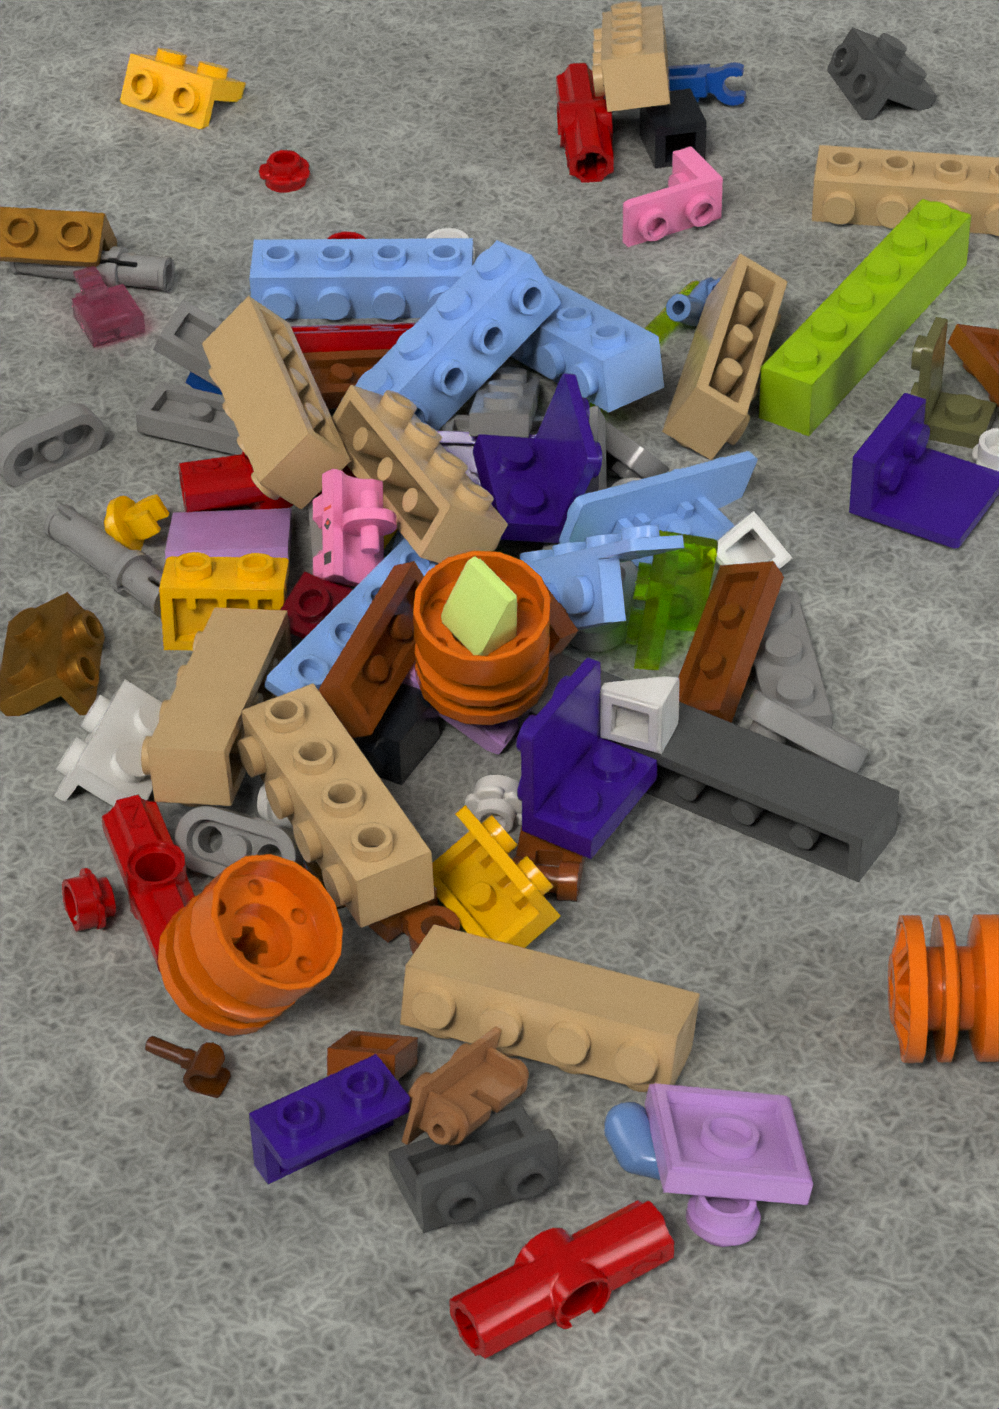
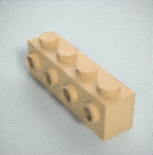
M626 1L612 5L611 11L602 12V28L593 29L594 53L592 73L595 96H606L607 112L670 104L668 51L662 5L642 7L639 1Z
M819 145L814 177L812 221L895 228L921 199L942 202L950 208L971 214L970 233L999 236V157Z
M741 253L738 255L706 298L662 430L663 433L674 438L682 446L688 449L691 448L710 460L715 457L726 442L732 446L738 442L750 421L751 416L747 414L748 409L760 388L758 377L761 366L767 361L771 352V347L768 344L781 319V314L778 312L788 281Z
M248 296L202 343L211 365L208 372L223 394L225 402L222 404V407L231 420L234 421L239 433L237 443L251 462L254 470L251 477L255 485L269 498L277 500L279 497H282L302 510L319 492H322V474L331 469L342 470L351 460L290 324Z
M350 385L332 417L351 460L347 466L357 478L383 481V508L389 509L397 515L396 528L419 557L440 563L447 557L473 550L494 551L508 523L492 506L493 496L481 486L473 483L465 474L467 470L466 464L443 448L440 444L442 436L416 416V405L408 398L394 391L386 390L384 395H380Z
M214 608L204 630L196 633L193 642V653L187 665L180 666L177 673L176 688L170 700L162 702L158 725L152 736L145 737L142 745V771L145 775H151L155 802L180 803L188 807L232 805L246 774L237 746L238 740L245 738L241 710L277 697L268 691L264 684L267 675L292 651L288 611Z
M314 683L241 710L245 738L238 740L237 746L243 766L250 777L253 778L258 775L261 777L274 814L280 820L288 818L293 826L294 837L301 855L308 863L316 860L322 869L326 890L337 907L345 905L359 927L362 928L434 899L431 850Z
M433 925L405 966L400 1024L423 1030L436 1038H453L472 1044L494 1027H498L502 1031L496 1050L506 1056H520L557 1066L567 1073L588 1074L625 1084L634 1091L648 1092L649 1084L675 1085L685 1066L693 1045L700 993Z

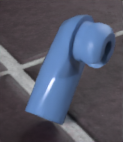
M710 277L702 280L688 296L684 294L672 296L666 304V312L669 318L679 323L697 326L706 298L721 278L715 280Z
M625 1102L613 1106L605 1118L604 1129L605 1137L620 1166L628 1173L660 1180L646 1109L636 1102Z

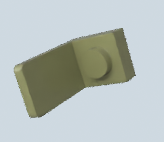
M935 317L928 335H919L914 345L911 369L919 371V382L913 384L910 394L926 399L924 424L930 427L929 440L973 449L979 444L980 436L992 428L996 418L997 403L976 399L967 394L956 395L941 392L948 319Z

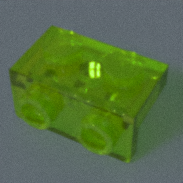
M659 530L660 536L683 535L684 548L652 555L651 563L639 562L633 599L642 600L644 603L643 608L631 607L625 644L637 645L634 669L659 671L666 630L696 631L709 596L718 551L717 540Z

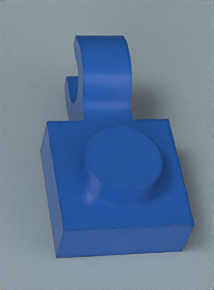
M731 62L721 67L710 68V64L668 66L670 91L690 88L697 103L701 97H707L708 93L714 94L720 102L730 106L739 105L745 101L746 91H731L725 85L727 78L743 76L744 65L741 63Z

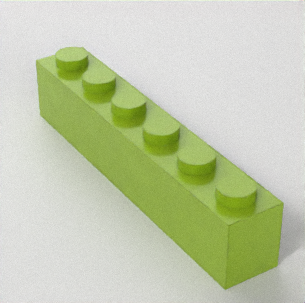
M921 199L761 366L759 418L810 436L967 265L971 214L950 208L942 202Z

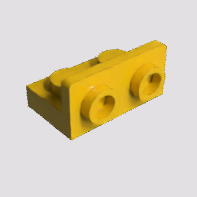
M190 552L180 556L168 557L165 561L159 586L164 650L193 651L195 635L198 631L204 630L214 608L280 610L287 599L286 587L289 576V559L274 558L263 553H250L241 557H210L204 553Z

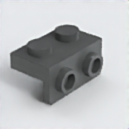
M852 27L842 44L835 49L831 62L827 67L830 76L863 120L875 119L887 99L920 111L930 109L938 97L925 80L926 72L920 66L910 61L905 54L907 47L900 40L886 33H882L880 37Z
M522 1105L491 1115L488 1121L457 1145H440L428 1137L388 1151L389 1170L423 1233L448 1224L463 1223L476 1214L515 1200L532 1198L543 1190L558 1185V1141L550 1129L538 1132Z

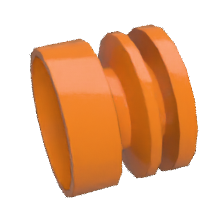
M473 550L447 557L427 571L417 587L413 609L414 639L416 641L415 677L424 699L440 714L464 724H498L518 718L537 704L547 687L550 656L551 597L542 577L524 561L502 552ZM474 556L481 559L517 595L516 637L487 656L473 655L449 631L441 620L443 608L467 561Z
M272 854L245 856L226 867L205 886L202 893L193 897L185 907L172 916L160 936L158 965L165 989L181 1012L204 1029L228 1036L251 1034L279 1017L285 1010L295 1004L296 1000L307 994L331 974L341 956L343 927L334 900L319 879L298 863Z
M973 914L966 946H956V938L949 915H934L931 926L930 946L925 944L921 917L919 915H899L895 943L888 962V1005L891 1024H893L899 1041L902 1062L923 1063L926 1053L928 1031H933L937 1061L940 1063H951L957 1046L959 1030H968L976 1061L999 1062V914Z

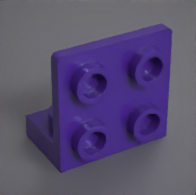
M562 374L535 438L479 434L472 452L481 487L493 496L492 506L508 523L500 540L560 543L559 538L567 520L569 507L578 496L585 494L591 479L596 478L600 473L602 448L598 441H594L589 423V402L587 398L582 397L575 374Z
M904 393L853 456L849 513L951 548H959L998 497L999 471L927 448L930 427L924 424L926 399Z
M587 657L571 676L566 675L559 681L552 698L537 715H530L524 721L519 731L516 747L517 751L521 753V779L517 789V798L522 801V831L592 859L656 781L657 760L600 737L601 662Z

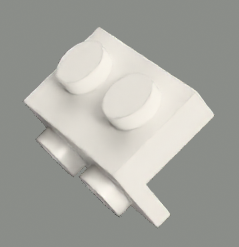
M127 680L123 681L110 700L99 695L80 724L82 729L89 732L85 741L75 737L56 767V770L64 774L65 777L54 797L67 801L79 785L113 807L116 800L138 794L147 801L153 787L151 775H145L142 771L141 750L145 737L152 736L158 725L162 702Z

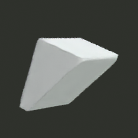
M754 511L742 518L706 550L719 566L774 561L780 569L792 559L790 554Z
M662 676L604 683L600 689V737L662 754L679 720V678Z

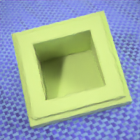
M474 556L467 561L441 614L442 623L473 655L487 656L516 637L517 595L481 559Z

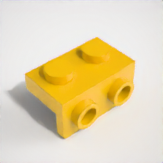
M158 48L156 55L130 53L120 101L124 105L197 129H203L209 125L214 101L237 102L243 96L246 83L227 77L229 68L206 61H199L198 67L186 64V54L170 49Z
M465 805L455 814L469 832L432 863L433 884L437 888V897L446 908L452 910L457 915L460 925L467 933L525 948L561 917L544 897L554 886L528 856L524 857L519 863H515L509 856V853L518 844L492 815L481 823Z

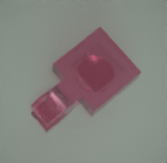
M95 266L73 271V277L81 290L80 293L75 294L76 298H72L73 316L93 348L145 333L144 314L124 284L107 288Z

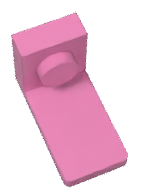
M692 147L674 151L672 175L668 179V188L628 199L623 203V243L630 247L646 241H657L666 235L695 226L702 227L711 221L721 219L723 178Z

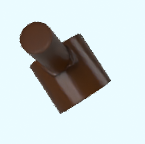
M150 1036L146 1041V1051L178 1064L186 1070L183 1082L189 1091L214 1098L220 1097L231 1077V1073L227 1068L222 1067L226 1058L224 1051L218 1044L206 1042L200 1046L198 1051H194L189 1048H182L156 1036Z

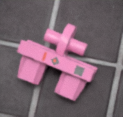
M331 469L322 474V494L313 499V520L322 529V550L313 557V575L332 583L337 582L356 587L384 559V535L391 534L396 530L397 515L393 511L383 508V481L354 478L337 469Z

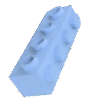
M473 238L254 240L249 276L251 298L284 320H339L349 318L393 320L396 318H421L436 303L438 297L444 291L450 289L474 264Z
M497 240L489 249L477 257L475 263L450 289L444 291L438 297L436 303L411 329L405 331L399 337L397 343L377 364L359 378L355 386L380 395H384L386 390L403 395L416 405V416L423 423L438 431L561 304V301L531 254Z
M545 276L561 304L518 347L511 357L556 383H559L563 373L575 374L582 397L587 398L589 402L608 413L664 388L659 336Z

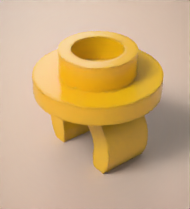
M158 494L150 495L137 503L127 496H119L112 499L107 505L104 518L105 532L129 550L137 549L141 551L144 540L160 532L161 528L156 521L168 517L170 513Z

